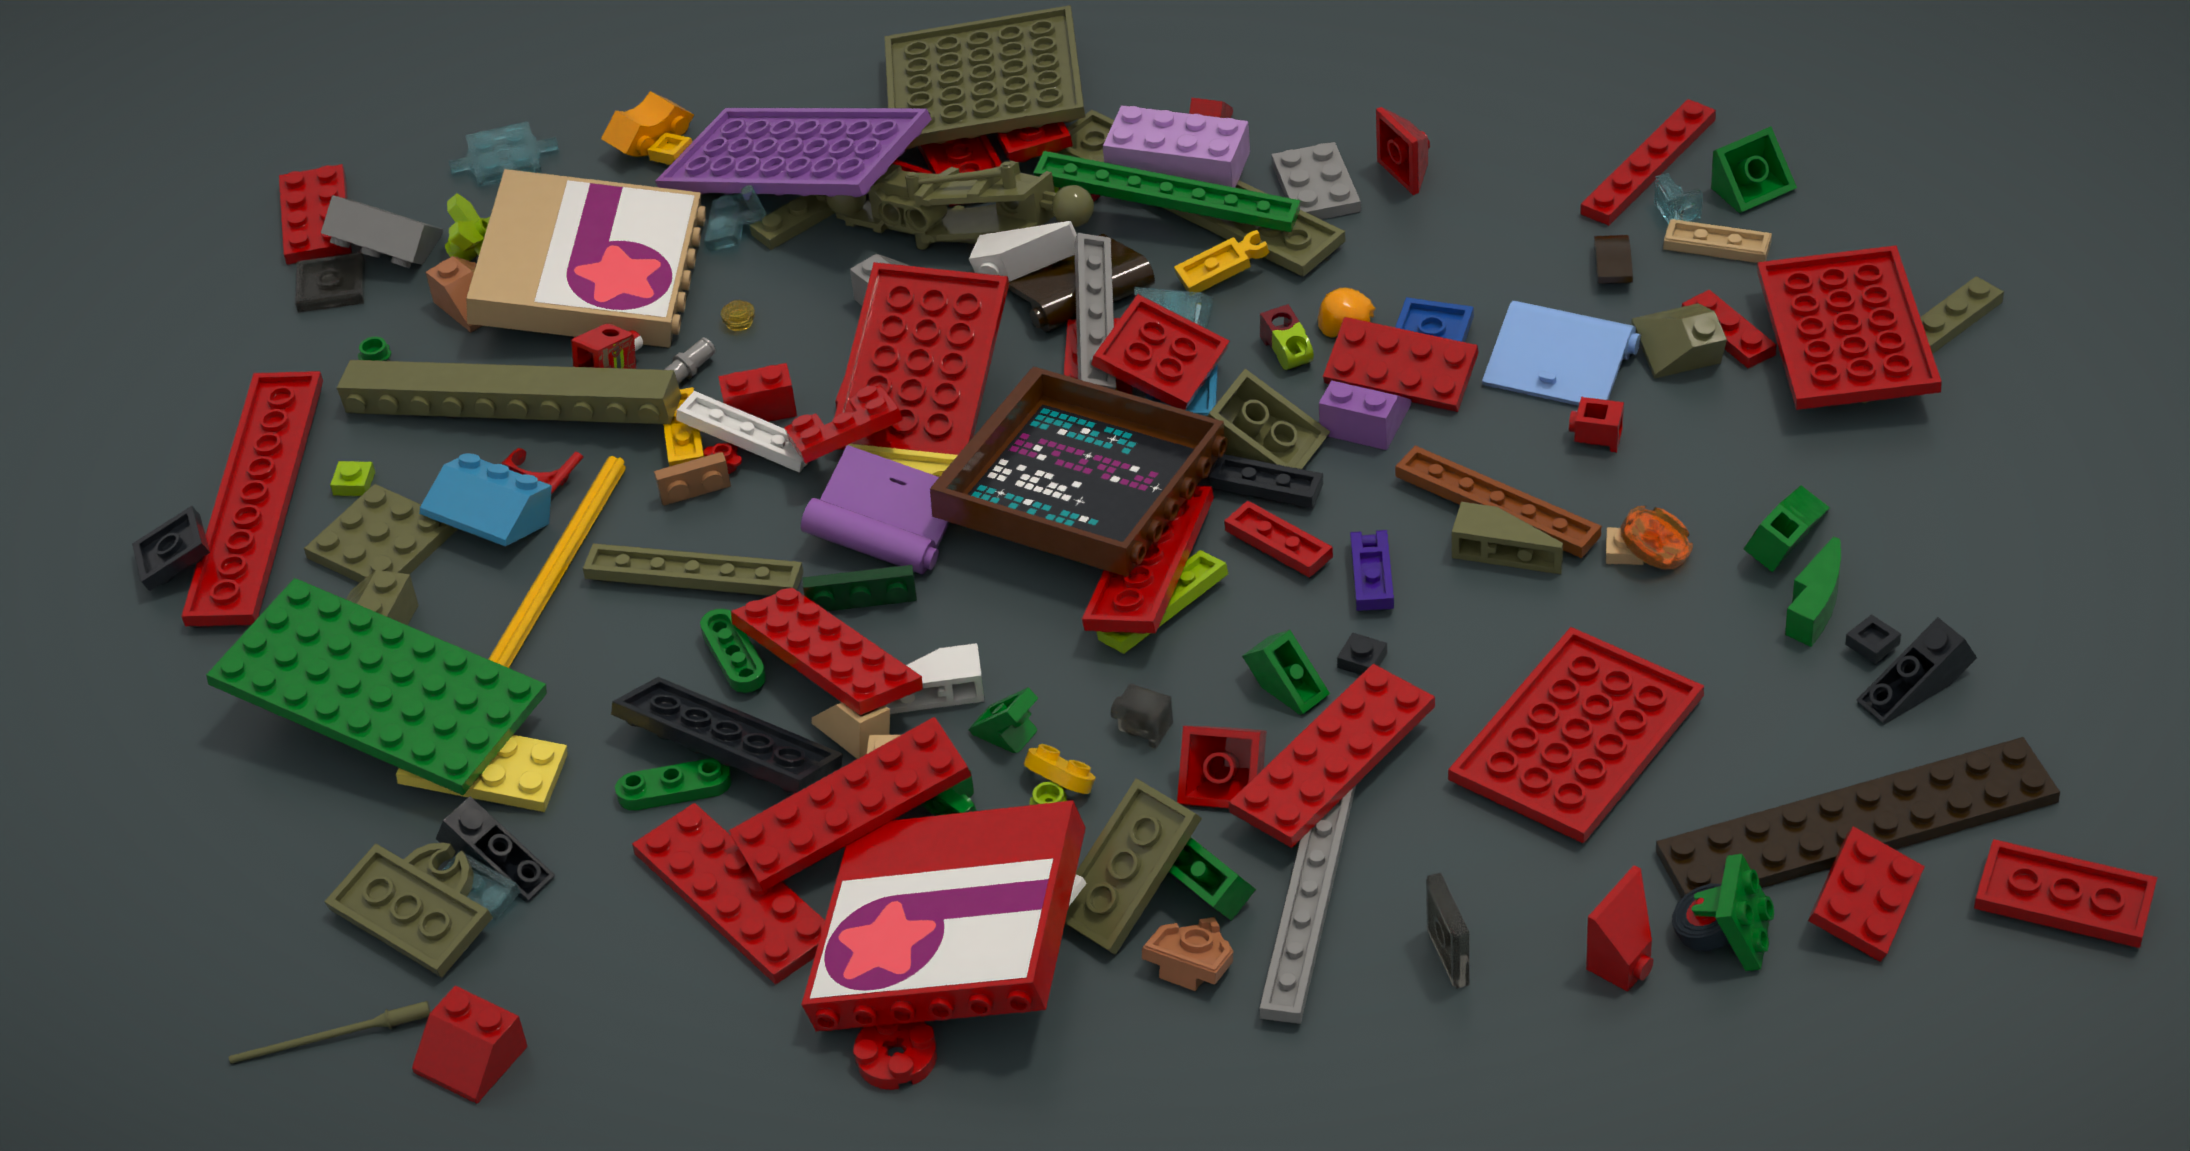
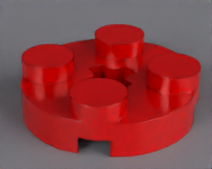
M925 1022L864 1027L859 1032L853 1048L855 1062L862 1078L869 1084L886 1090L899 1089V1084L907 1083L911 1080L912 1085L921 1082L931 1073L937 1061L934 1030ZM894 1047H901L905 1051L903 1053L896 1052L893 1056H888V1050Z

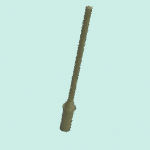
M428 1001L389 1011L385 1009L384 1013L373 1019L229 1056V1061L232 1064L372 1027H389V1029H392V1026L429 1017L431 1012Z

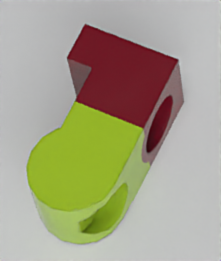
M1289 304L1260 313V338L1266 346H1271L1283 369L1289 370L1314 360L1313 348L1306 335V331ZM1284 317V324L1279 326L1273 325L1272 321L1274 319Z

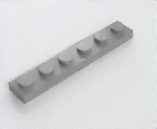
M1077 233L1074 247L1078 379L1115 390L1116 377L1091 365L1094 354L1114 328L1111 238Z

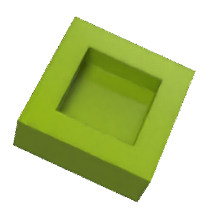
M338 461L330 484L333 495L362 496L370 488L375 474L373 462Z

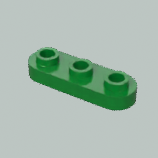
M714 609L706 613L700 621L702 636L730 687L742 693L759 689L766 680L763 662L747 634L732 624L731 611L728 609Z
M710 758L627 773L617 781L615 791L618 802L624 809L636 811L719 796L730 788L732 779L729 766L719 763L717 759Z

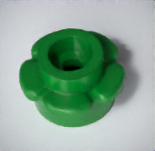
M369 337L360 343L358 359L387 361L392 353L389 350V345L386 344L383 338Z

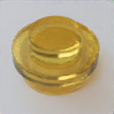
M742 300L731 301L721 310L722 321L729 329L734 331L749 328L755 317L753 305Z

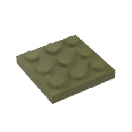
M374 484L314 538L304 550L307 559L360 583L375 570L411 574L457 531V528L419 514L421 504Z

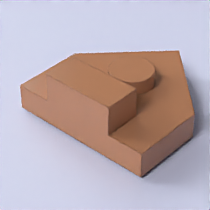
M1215 917L1200 919L1198 925L1179 928L1178 924L1174 923L1160 926L1142 947V959L1160 965V979L1196 991L1203 981L1214 985L1233 963V950L1229 942L1223 939L1220 933V926Z

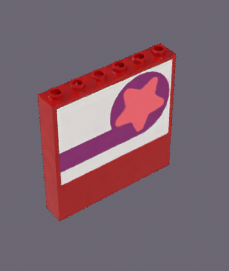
M1074 800L894 820L846 845L801 1004L815 1031H832L1046 1010L1086 829Z

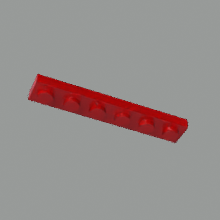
M1687 99L1581 203L1580 214L1609 226L1716 120V110Z

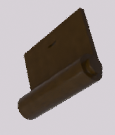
M1105 234L1099 235V236H1102V237H1109V236H1107V235H1105ZM1111 238L1113 303L1153 286L1155 284V277L1150 263L1142 254ZM1075 255L1009 281L1008 290L1031 303V320L1036 328H1041L1044 332H1050L1067 324L1068 320H1076Z

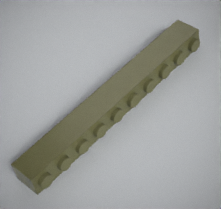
M350 360L337 386L346 413L671 424L681 398L674 370Z

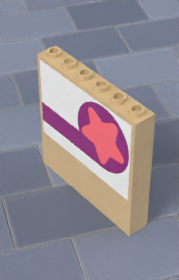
M504 169L466 298L467 324L574 337L603 324H612L627 331L634 330L638 332L643 339V345L670 348L673 334L679 335L681 315L678 312L684 313L686 292H683V290L689 291L691 271L688 269H694L696 262V249H693V247L700 246L701 228L698 226H704L706 207L701 206V192Z

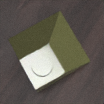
M1699 303L1640 316L1631 320L1632 325L1636 327V333L1641 335L1640 345L1654 379L1720 364L1727 341L1715 311Z

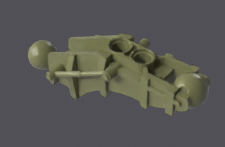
M1007 161L999 167L964 173H960L959 168L950 167L940 174L903 171L901 165L892 164L887 172L880 176L868 192L870 201L866 200L867 194L861 197L847 195L828 197L825 195V200L829 208L836 213V218L845 220L847 226L855 227L859 225L873 228V231L878 233L891 229L915 235L916 247L921 250L928 248L933 242L976 244L979 235L1044 225L1054 216L1058 222L1071 221L1073 227H1079L1089 221L1094 211V201L1090 193L1078 185H1068L1055 193L1052 172L1046 171L1039 177L1020 173L1019 162ZM986 202L996 203L993 205L972 208H965L964 206L956 205L952 209H947L948 204Z

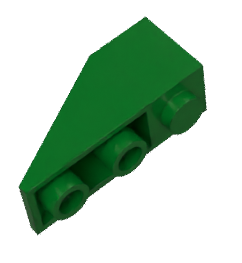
M1801 485L1781 501L1762 521L1743 550L1773 572L1828 512L1830 507Z

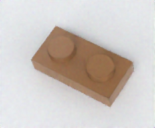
M723 452L654 471L659 497L663 506L731 487Z

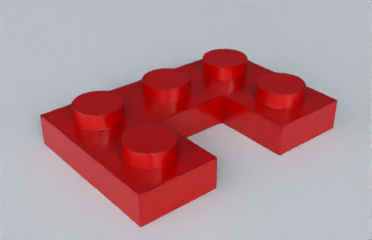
M881 385L876 387L868 386L859 390L855 396L849 398L854 412L841 413L828 424L824 425L815 413L813 415L799 416L792 421V424L784 427L788 439L805 464L903 420L899 408Z

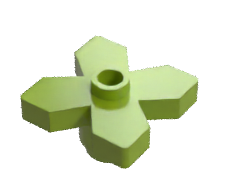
M456 193L447 201V211L455 223L449 228L448 242L445 244V249L450 257L454 256L472 261L475 257L479 256L490 217L480 218L471 202Z

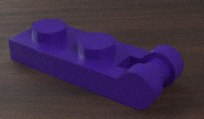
M1376 530V534L1362 535L1361 531L1350 532L1357 611L1394 609L1387 530Z

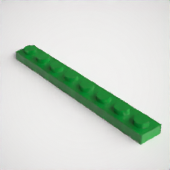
M1043 151L1034 171V176L1038 177L1046 171L1052 172L1055 187L1063 188L1068 185H1078L1091 194L1286 232H1292L1300 212V200L1047 151Z

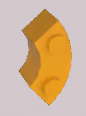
M650 91L645 99L634 109L625 112L615 110L601 139L627 155L636 157L648 156L647 149L664 133L680 136L685 134L694 114Z

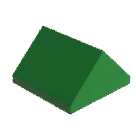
M1772 126L1713 151L1711 189L1738 213L1797 188Z

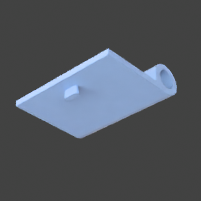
M1512 301L1482 379V385L1579 406L1581 397L1609 400L1622 360H1628L1631 354H1637L1641 335L1636 333V327L1633 325Z

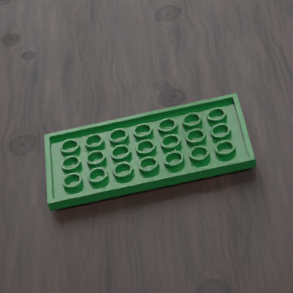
M296 578L286 586L206 674L208 685L463 796L547 694L546 684Z

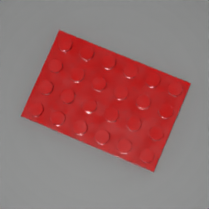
M1897 245L1757 262V274L1796 410L1941 393L1942 381Z
M873 262L834 417L844 412H854L849 398L855 396L859 390L868 386L876 387L881 385L899 408L903 420L851 444L958 455L974 437L1009 288L1008 276ZM844 446V447H842V448H839V449H840V450H845L846 446Z
M1570 627L1448 769V780L1584 844L1704 697V685Z

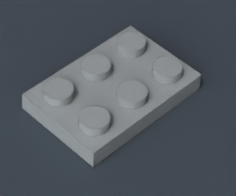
M1335 142L1321 143L1316 146L1271 154L1272 166L1285 197L1300 200V210L1321 220L1361 212V201Z

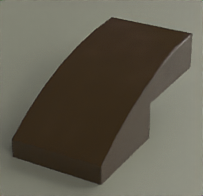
M1594 236L1598 284L1633 283L1629 236Z

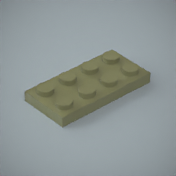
M1136 778L1076 871V874L1083 877L1087 884L1068 907L1065 924L1116 955L1202 818Z

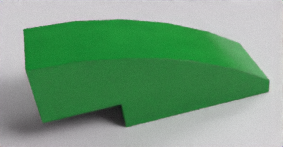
M1833 536L1794 579L1792 603L1787 608L1785 635L1809 647H1812L1823 633L1832 616L1837 600L1841 564V542L1839 538Z

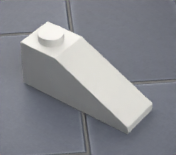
M1071 221L979 235L969 261L975 273L1008 276V280L1013 281L1075 255L1074 242L1077 234Z
M977 643L939 648L906 665L922 676L923 690L885 706L890 709V714L985 702Z

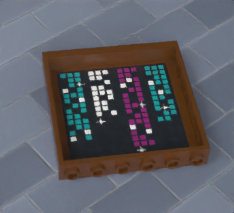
M1033 366L931 486L932 517L1128 577L1134 567L1143 562L1146 552L1153 542L1159 541L1163 529L1169 521L1175 520L1179 508L1186 499H1191L1198 483L1202 478H1207L1211 466L1218 458H1222L1225 454L1228 440L1224 437V421Z

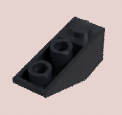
M1937 617L1856 700L1885 725L1950 686L1977 657L1967 641Z
M471 796L443 820L436 836V840L439 843H449L452 845L456 852L454 854L455 857L460 851H463L471 863L473 871L526 902L535 896L555 876L553 872Z

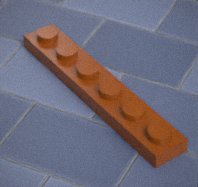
M1416 445L1395 466V477L1459 505L1461 502L1499 507L1561 541L1564 551L1583 558L1601 537L1602 526Z

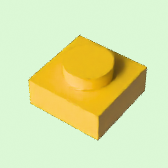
M664 133L647 149L650 161L671 165L692 143V139L690 137Z

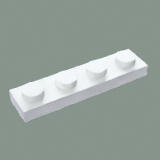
M694 391L677 409V421L800 473L808 464L804 463L788 439L784 428Z

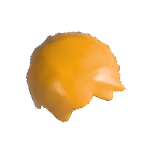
M1346 287L1338 288L1326 294L1318 313V327L1325 336L1333 338L1338 336L1344 317L1370 322V318L1374 317L1373 312L1376 308L1371 303V300L1358 290Z

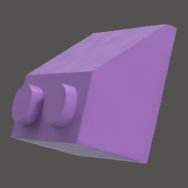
M1331 380L1319 402V423L1330 431L1328 437L1387 450L1411 406V399Z

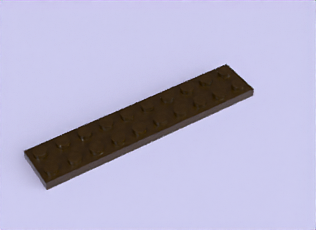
M2021 737L1656 841V853L1681 898L1697 887L1710 883L1722 884L1726 858L1728 855L1743 854L1749 867L1757 872L1759 885L1761 888L1832 868L1843 841L1853 826L1889 847L1899 849L2059 803L2060 791L2025 738Z

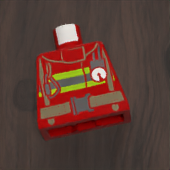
M603 324L571 340L573 367L636 369L635 352L643 346V339L634 330L627 331L612 324Z

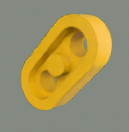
M1039 744L1038 748H1029L1024 761L1025 767L1068 790L1082 794H1089L1091 792L1096 777L1090 773V766L1080 761H1067L1059 756L1060 751L1049 745Z

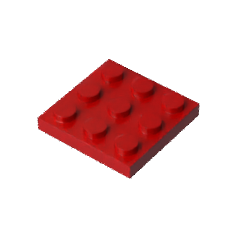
M1137 294L1094 354L1091 365L1173 407L1186 410L1226 352L1230 340Z

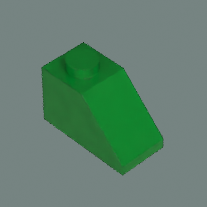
M1291 630L1268 636L1242 655L1261 688L1299 715L1307 712L1330 694Z

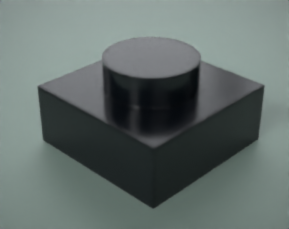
M1871 614L1846 634L1845 645L1876 664L1900 645L1901 633Z
M1352 633L1337 657V668L1361 675L1372 664L1380 666L1387 655V643Z

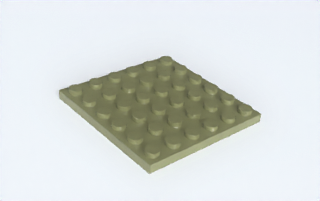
M1071 5L884 36L888 108L927 109L932 119L922 130V133L906 149H911L918 145L942 144L954 139H972L984 134L1008 133L1014 129L1038 128L1045 124L1068 123L1086 118Z

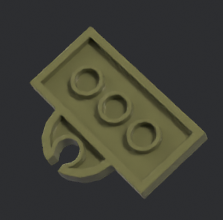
M375 843L324 901L332 912L441 978L493 918L488 909L467 897L473 886L474 873L471 863L463 851L456 855L455 862L449 869L438 870L444 861L452 859L456 853L449 843L427 844L415 849L404 859Z

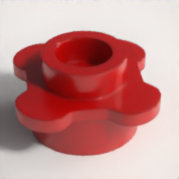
M719 443L709 446L703 451L705 457L723 452L729 474L734 472L742 463L741 456L737 455L738 446L731 443Z

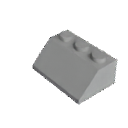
M332 195L321 233L331 236L330 243L349 248L350 243L362 246L360 252L380 258L381 253L392 256L391 263L410 268L411 263L423 265L442 236L444 229L354 200Z

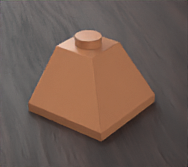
M452 256L426 271L432 299L437 306L469 332H473L482 326L467 324L466 298L477 263Z

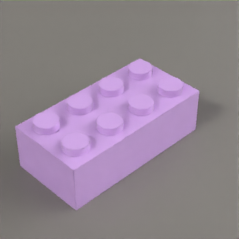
M1121 105L1103 144L1104 163L1236 188L1250 154L1248 121Z

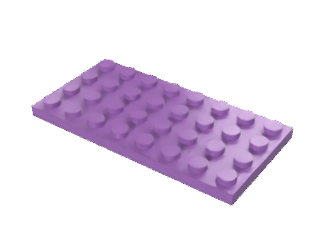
M725 108L655 182L659 188L701 192V194L724 193L729 195L733 193H749L750 195L775 194L777 196L798 194L801 196L826 195L832 197L847 195L861 197L870 191L872 185L880 176L887 172L889 166L905 152L907 146L922 133V130L932 119L927 109Z

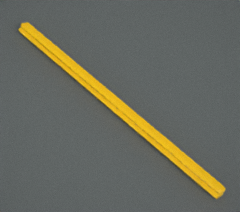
M610 456L607 458L488 660L507 668L510 667L624 473L626 467L621 457Z

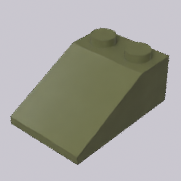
M1247 369L1242 371L1207 415V417L1224 421V437L1228 440L1225 455L1303 469L1330 434L1329 430Z

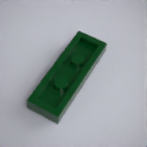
M913 565L802 577L804 596L826 611L917 601Z

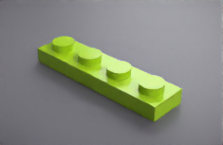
M1202 550L1191 556L1185 564L1159 627L1227 576L1226 562ZM1096 631L1099 641L1123 654L1151 634L1132 632L1105 633Z

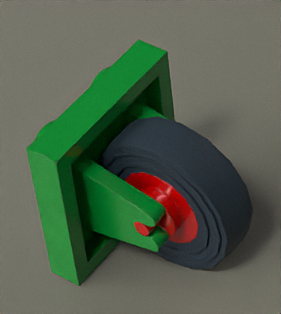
M1743 854L1728 855L1722 884L1710 883L1697 887L1687 893L1674 909L1672 914L1673 928L1682 943L1695 951H1710L1730 943L1745 971L1761 970L1764 952H1767L1769 948L1767 933L1769 921H1772L1774 918V905L1771 898L1764 894L1759 885L1757 872L1749 867Z

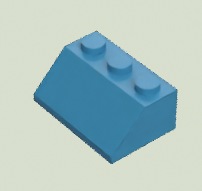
M462 454L459 458L443 465L420 506L419 514L497 544L507 546L549 524L552 485L539 481L533 475H522L511 471L505 465L492 464L481 460L476 454Z

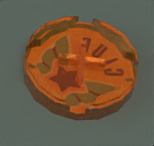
M1637 506L1631 509L1620 526L1621 537L1627 548L1637 558L1654 567L1675 569L1683 565L1693 549L1692 542L1689 543L1687 538L1690 534L1686 526L1676 516L1661 508L1655 507L1653 510L1645 509L1646 506Z

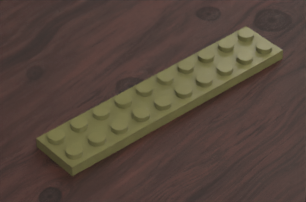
M1091 109L1085 114L1086 118L1078 119L1067 128L1071 135L1073 146L1062 149L1060 152H1057L1058 154L1104 162L1103 144L1114 120ZM1238 180L1236 188L1265 193ZM1164 208L1227 240L1234 237L1238 243L1243 241L1249 232L1258 230L1261 238L1260 243L1266 241L1269 253L1264 258L1302 277L1346 242L1344 230L1302 210L1299 212L1292 232H1286Z

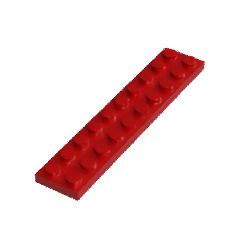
M320 371L253 373L206 531L210 553L205 555L196 565L181 617L185 626L252 625L258 618L321 392L323 378Z

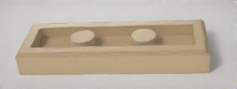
M1670 219L1664 238L1663 250L1757 263L1766 261L1771 245L1772 233Z

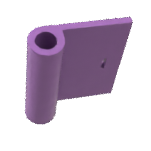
M847 445L821 498H812L807 504L801 520V531L897 566L913 565V572L924 574L927 569L932 570L935 566L939 554L937 548L950 522L932 517L930 488L939 477Z

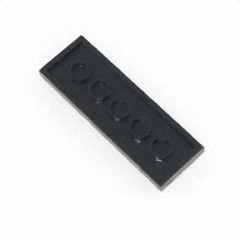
M660 677L612 701L611 715L625 720L627 724L651 731L661 739L672 740L684 745L692 752L710 756L725 766H733L749 773L753 778L764 779L780 786L786 792L797 793L842 767L843 753Z

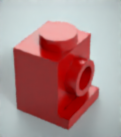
M1581 397L1578 411L1572 410L1569 419V432H1575L1574 442L1610 446V452L1617 453L1623 431L1624 402Z

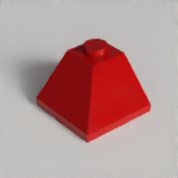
M1379 107L1376 109L1377 162L1412 195L1418 194L1428 166L1429 139L1425 132L1420 131L1407 119L1383 107Z
M1184 725L1177 803L1229 808V802L1264 769L1267 731Z
M1635 865L1588 916L1586 970L1627 992L1638 980L1643 981L1649 975L1654 963L1653 958H1651L1652 937L1641 868Z

